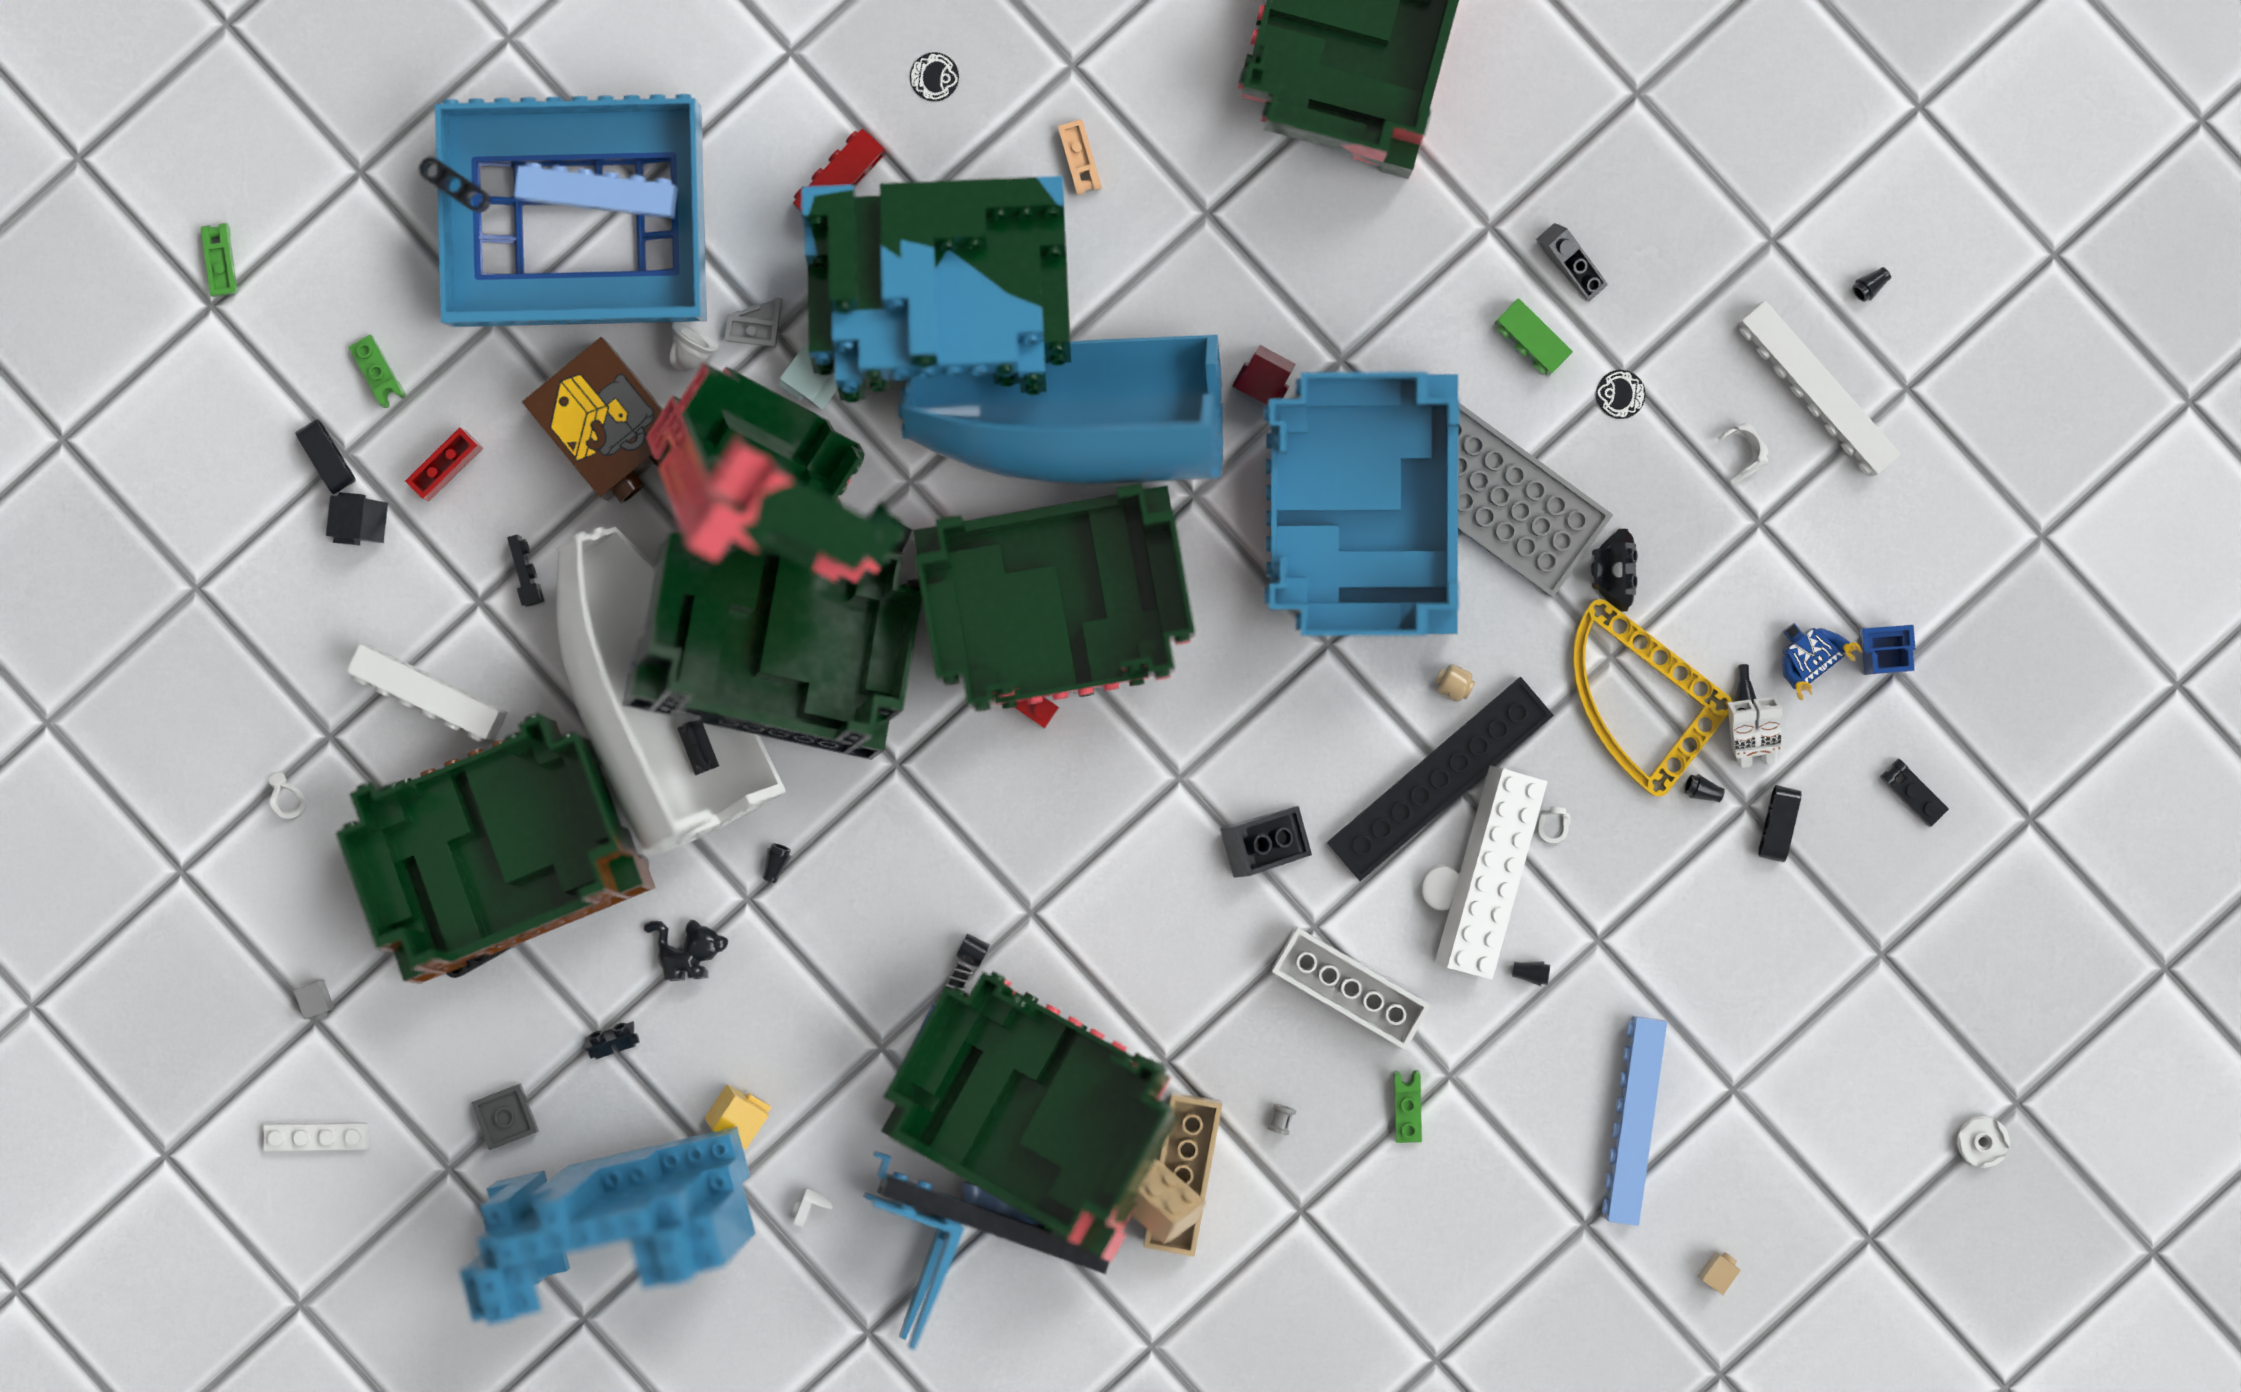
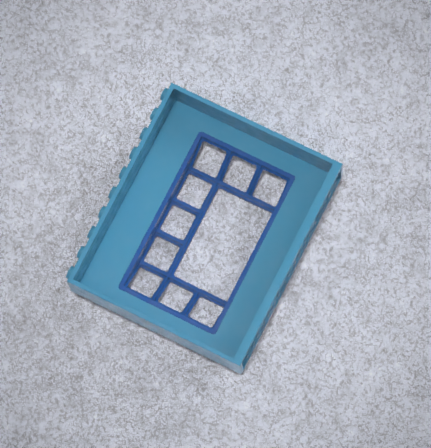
M661 94L650 95V99H640L638 95H625L624 100H614L613 96H598V100H588V97L574 96L572 101H562L561 97H547L546 101H536V98L524 97L520 98V102H510L509 98H495L494 102L484 103V99L478 98L468 99V103H458L456 99L442 100L443 104H435L436 159L479 188H481L480 166L512 167L515 196L518 166L526 167L527 162L541 164L542 167L594 166L595 175L603 176L604 165H635V175L643 177L645 164L670 162L671 184L678 188L671 230L645 232V215H636L637 271L525 274L523 206L554 204L521 201L514 196H490L491 205L514 206L515 234L487 235L482 233L481 213L473 212L437 188L441 323L450 327L707 321L702 110L699 102L695 98H691L690 94H676V98L665 99V95ZM459 179L451 181V192H455L460 188L461 182ZM475 194L472 197V206H478L482 203L481 194ZM672 239L673 267L671 269L647 271L646 241ZM482 243L515 244L516 272L514 274L484 273Z

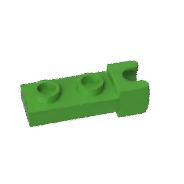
M371 334L349 346L374 396L383 408H389L390 406L388 401V394L390 392H394L402 399L406 398L404 389Z
M1414 1070L1412 1072V1079L1409 1082H1403L1399 1071H1394L1396 1143L1422 1142L1420 1071Z

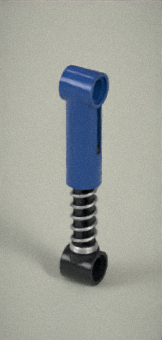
M967 933L956 955L958 957V965L956 968H953L954 973L952 976H949L950 981L945 986L951 990L955 986L965 990L964 985L969 982V975L973 974L974 968L980 966L990 944ZM934 1004L931 1005L921 1029L935 1006Z

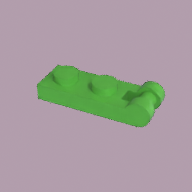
M221 223L218 227L212 228L210 225L201 226L210 296L216 297L238 293L230 241L231 233L228 223ZM213 237H220V243L213 244Z

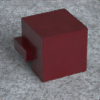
M1260 345L1250 363L1245 362L1232 386L1265 405H1269V399L1284 398L1290 387L1285 383L1296 364Z

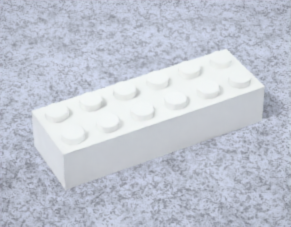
M359 644L346 671L353 675L352 680L365 686L366 684L369 686L375 685L376 692L387 697L397 696L399 697L397 702L409 708L420 707L422 708L421 713L432 719L440 720L442 718L445 720L444 725L458 731L459 729L463 731L465 729L469 731L468 737L479 742L495 740L508 714L507 711L371 645Z
M1297 926L1271 968L1274 974L1404 1050L1408 1047L1431 1007L1429 1003Z

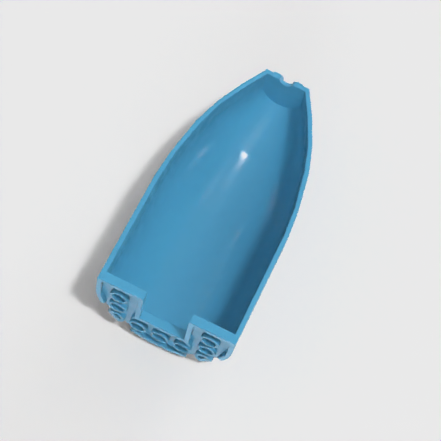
M1218 335L1070 342L1071 362L1059 366L1046 363L1047 392H1041L1038 395L1021 393L1020 384H1014L1010 387H1004L1000 384L995 385L993 373H987L984 376L961 374L953 378L946 377L945 375H938L928 379H923L919 376L907 377L905 387L901 388L902 402L898 403L899 418L904 420V424H902L903 439H910L942 456L972 468L994 474L1053 483L1076 484L1219 479L1222 474L1223 403H1220L1222 401V377Z

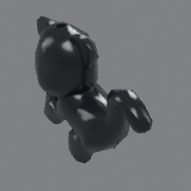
M690 920L686 925L684 950H678L668 945L669 928L662 921H651L644 925V931L647 933L659 932L657 942L659 949L658 960L663 969L664 980L684 981L685 973H688V978H709L708 970L704 966H699L700 962L712 960L718 952H722L728 946L727 938L717 935L715 931L706 926H701L696 920Z

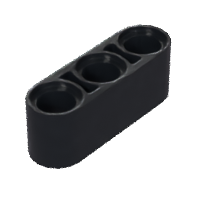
M428 157L420 163V175L456 201L476 213H483L489 209L491 205L490 196L468 179L436 158ZM437 164L439 167L438 174L434 177H429V167ZM459 179L461 182L460 188L455 192H451V181ZM475 194L482 195V203L478 206H472L471 199Z
M319 419L312 421L295 432L299 442L332 494H336L356 482L351 469Z
M1779 785L1774 786L1760 840L1759 857L1782 863L1786 861L1801 802L1802 792L1800 790Z

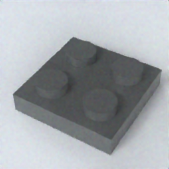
M521 1083L471 1102L489 1150L539 1131Z

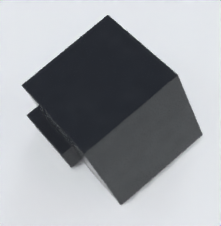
M339 492L338 496L330 495L326 536L333 537V543L360 546L361 541L384 543L388 503L366 499V495Z

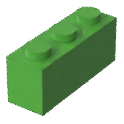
M1519 298L1495 322L1498 326L1496 331L1505 339L1509 337L1516 344L1514 346L1515 350L1523 357L1527 355L1534 362L1532 366L1541 375L1545 373L1547 376H1550L1573 353Z

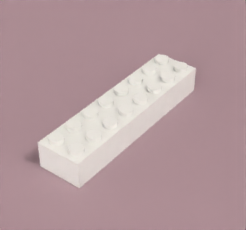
M1489 766L1437 952L1436 964L1493 979L1547 781L1503 768Z

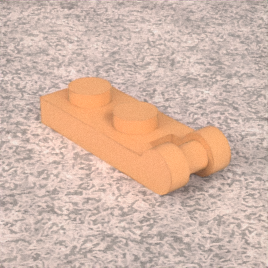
M1080 119L1059 125V134L1077 196L1085 194L1084 191L1093 188L1094 191L1102 189L1083 120ZM1089 172L1091 179L1081 181L1080 174Z

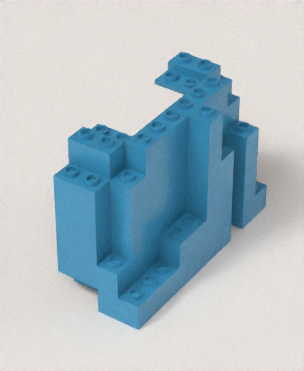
M1427 372L1301 373V379H1296V395H1301V399H1269V405H1264V421L1269 422L1271 427V433H1266V448H1271V459H1266V474H1271V485H1266V500H1271V510H1266V526H1271V536H1266V552H1271V562H1266V577H1271V583H1269V588H1264V604H1269V609H1301V614H1296V630H1301V636H1427V634H1458V374H1427Z
M738 1127L570 1164L548 1181L545 1172L539 1171L493 1183L487 1188L489 1200L480 1206L486 1233L477 1239L480 1254L459 1271L472 1322L486 1320V1324L489 1326L511 1321L515 1317L541 1312L542 1306L536 1284H539L548 1275L566 1272L570 1269L566 1253L629 1240L642 1289L660 1285L666 1287L689 1282L699 1272L725 1267L756 1234L743 1183L750 1177Z

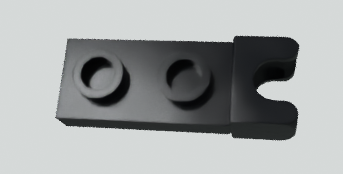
M517 534L507 537L521 587L517 588L521 605L528 607L545 602L541 585L534 582V578H537V573L533 563L529 564L527 554L530 553L527 540L522 539V536Z

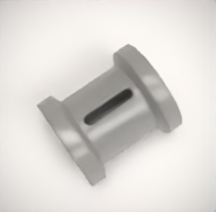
M1274 1104L1275 1112L1271 1124L1268 1125V1130L1289 1135L1290 1131L1288 1128L1292 1115L1296 1114V1110L1284 1105Z

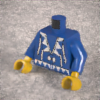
M1794 622L1783 630V633L1791 642L1782 650L1784 654L1781 659L1783 676L1792 688L1796 690L1799 700H1804L1801 693L1803 690L1808 691L1812 695L1810 683L1845 657L1843 653L1846 652L1850 661L1856 660L1851 654L1853 650L1863 653L1859 644L1850 643L1839 634L1823 628H1810L1805 633H1802Z

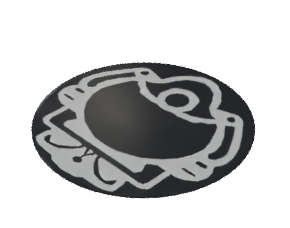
M931 52L922 55L915 61L910 72V82L913 90L921 98L928 101H941L948 98L956 90L959 82V71L955 62L950 57L942 53Z
M1614 370L1606 374L1600 380L1596 391L1597 402L1602 411L1608 416L1617 419L1629 418L1639 412L1646 396L1645 387L1641 379L1636 374L1627 370Z

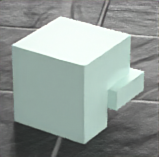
M809 344L800 349L781 376V382L779 383L781 388L801 401L803 398H806L821 410L824 409L837 390L835 373L824 376L813 372L809 356Z

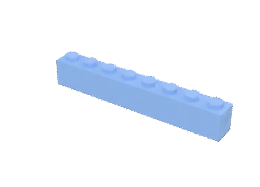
M1633 1016L1632 1021H1628L1626 1035L1630 1036L1629 1046H1625L1623 1052V1062H1626L1625 1072H1621L1619 1086L1623 1087L1622 1097L1617 1098L1616 1112L1619 1113L1618 1123H1614L1612 1137L1616 1138L1615 1147L1611 1148L1609 1152V1163H1612L1611 1174L1607 1173L1605 1188L1609 1190L1607 1199H1603L1602 1214H1605V1219L1608 1222L1639 1226L1667 1021L1661 1019Z

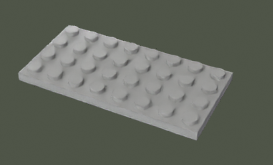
M1459 403L1458 530L1550 597H1554L1613 514Z

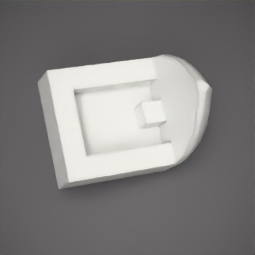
M807 1189L802 1202L797 1201L791 1216L796 1218L793 1224L803 1228L813 1204L832 1209L833 1206L819 1193Z

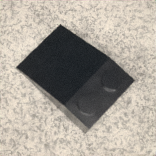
M1299 806L1220 828L1234 878L1251 876L1312 855Z

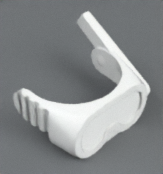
M1748 422L1717 437L1721 440L1730 434L1740 435L1749 442L1752 448L1753 457L1750 465L1730 480L1732 486L1769 462L1766 457L1768 455L1766 445L1758 436L1755 428Z

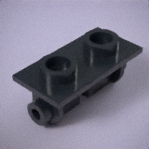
M698 720L690 721L677 728L695 776L719 767L703 723L698 722Z
M634 1021L619 1023L612 1029L603 1032L595 1031L588 1037H585V1051H588L590 1058H596L597 1060L614 1054L611 1046L614 1044L618 1052L636 1047L640 1040L638 1034L634 1033Z

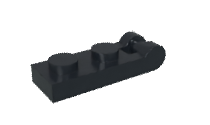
M1899 758L1893 763V767L1888 772L1885 771L1880 776L1929 827H1932L1949 810ZM1902 774L1905 779L1899 784L1896 778Z

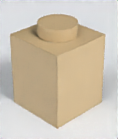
M1715 1251L1698 1277L1724 1295L1741 1270L1735 1266L1737 1260L1724 1252L1721 1256Z

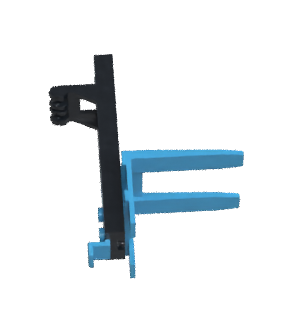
M874 1151L873 1155L882 1159L876 1174L877 1177L881 1178L877 1192L892 1201L867 1192L864 1193L863 1197L872 1201L871 1204L875 1207L937 1228L899 1333V1337L906 1340L920 1308L908 1343L909 1349L915 1350L937 1299L964 1230L961 1224L1106 1274L1110 1261L1062 1237L1046 1226L1042 1228L932 1189V1184L918 1180L916 1184L908 1181L909 1176L894 1171L893 1175L888 1174L886 1171L891 1156ZM913 1208H917V1209H920V1210L929 1212V1213L934 1214V1215H930V1214H927V1213L918 1211V1210L913 1209Z

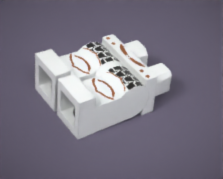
M1777 696L1754 699V705L1751 700L1728 702L1730 747L1739 767H1750L1753 765L1752 756L1759 755L1763 764H1775L1777 754L1782 753L1781 717H1783V707ZM1763 705H1771V707L1762 708ZM1739 708H1745V709H1746V710L1736 711V710L1739 709Z

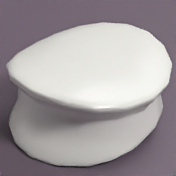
M1437 864L1426 872L1423 878L1422 893L1424 900L1429 906L1440 911L1450 909L1459 878L1458 871L1448 864Z

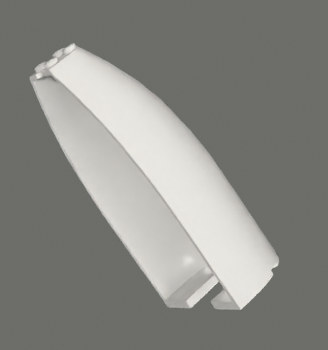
M599 527L587 535L585 532H580L570 538V543L558 547L556 585L557 626L563 663L575 704L587 735L645 855H657L695 841L713 830L717 831L733 823L734 820L756 811L785 793L786 790L759 735L703 723L719 767L695 776L677 728L687 722L698 720L699 716L677 712L674 716H668L622 706L627 676L633 670L638 640L644 633L656 567L616 527L606 530L604 527Z

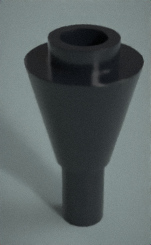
M1741 664L1739 665V681L1734 702L1751 700L1754 705L1756 695L1749 678V665ZM1739 708L1738 711L1746 710V709H1745V708Z

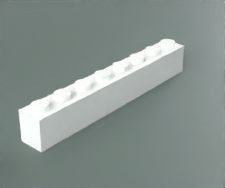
M1766 300L1738 323L1741 327V334L1748 341L1752 340L1758 346L1756 350L1763 359H1769L1775 367L1773 369L1780 378H1786L1792 385L1790 387L1792 392L1798 398H1804L1809 404L1807 406L1808 410L1815 417L1819 416L1826 423L1824 427L1832 436L1836 435L1842 441L1841 447L1850 456L1854 455L1859 461L1858 466L1865 474H1871L1872 476L1879 474L1901 455Z

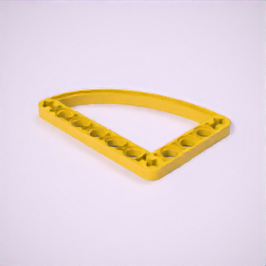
M1597 599L1592 601L1581 616L1573 642L1572 666L1578 697L1584 713L1595 734L1617 764L1649 794L1659 797L1664 796L1727 717L1728 702H1732V699L1606 600ZM1594 605H1603V611L1608 616L1612 612L1615 613V616L1608 621L1607 626L1603 623L1607 620L1604 616L1599 615L1596 617L1594 615L1596 612L1593 608ZM1616 619H1622L1626 623V630L1622 634H1618L1613 630V622ZM1593 622L1703 706L1650 776L1646 775L1616 742L1601 718L1591 695L1585 666V650L1588 634ZM1636 635H1642L1646 638V646L1643 649L1634 647L1633 638ZM1658 650L1663 651L1667 656V660L1663 665H1658L1653 661V655ZM1677 666H1682L1687 671V676L1682 681L1676 680L1673 676V671ZM1695 683H1705L1707 687L1705 695L1697 696L1694 693L1693 687ZM1713 690L1716 692L1713 695L1715 699L1725 700V710L1719 709L1717 711L1715 709L1717 706L1715 702L1709 700L1707 704L1704 701L1710 697ZM1703 717L1708 718L1712 724L1711 729L1707 732H1702L1698 728V722ZM1688 737L1696 742V747L1692 752H1686L1682 747L1683 740ZM1674 757L1680 761V768L1677 772H1670L1667 769V761L1670 758ZM1662 769L1672 779L1669 781L1668 778H1665L1661 784L1664 787L1663 790L1654 791L1652 781H1659L1662 778L1663 774L1659 773Z

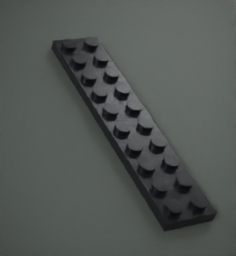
M1519 677L1326 843L1359 881L1363 880L1488 772L1489 766H1496L1554 716L1553 713L1523 678Z

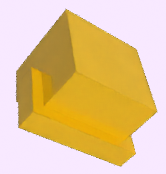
M726 1084L704 1118L715 1132L738 1127L742 1147L746 1150L768 1118L771 1106L749 1092L745 1096L744 1093Z

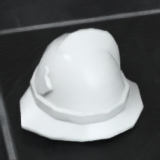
M672 322L674 342L670 351V364L678 371L684 372L698 367L706 358H709L712 352L718 350L719 344L708 336L682 323Z

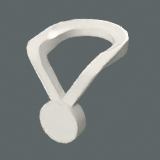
M274 773L269 778V783L274 788L270 798V806L280 818L292 819L299 816L306 807L301 791L297 787L287 784V779L283 773ZM280 788L292 791L300 801L297 809L291 812H284L280 809L277 802Z
M1550 807V810L1539 812L1537 828L1542 840L1550 844H1557L1565 839L1570 824V815L1566 813L1567 809ZM1546 815L1563 816L1564 829L1560 837L1552 839L1545 835L1543 826Z

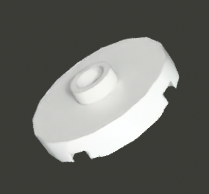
M1986 1116L1969 1119L1962 1125L1957 1136L1958 1151L1964 1160L1982 1168L1992 1167L2000 1163L2007 1155L2006 1152L2010 1145L2008 1132L2002 1123ZM1981 1137L1986 1139V1143L1983 1146H1980L1978 1143Z

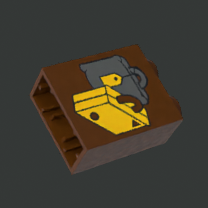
M603 337L598 338L522 401L523 405L598 496L606 501H609L614 496L621 504L631 499L645 485L638 476L651 465L655 464L659 468L662 463L653 457L646 436L663 411V408Z

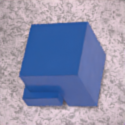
M1914 625L1860 629L1864 675L1915 671L1913 650H1916Z

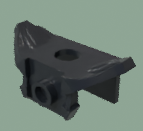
M1618 529L1599 549L1592 551V555H1594V562L1591 565V573L1594 577L1592 587L1599 590V593L1620 612H1625L1632 605L1634 595H1636L1638 584L1636 562L1638 553L1634 538L1628 529ZM1622 562V577L1615 576L1613 572L1615 564Z

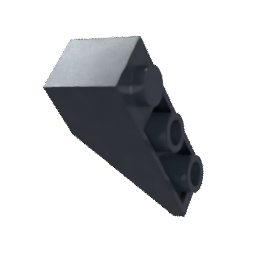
M1554 223L1536 239L1550 260L1587 301H1591L1608 285L1568 228Z

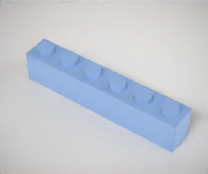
M529 162L526 163V167L518 166L514 196L518 200L674 219L678 188L671 184V180L656 178L655 182L645 181L646 177L630 175L629 179L619 178L620 174L613 172H604L603 176L593 175L594 171L588 169H578V173L567 172L568 168L562 166H552V170L541 169V164Z

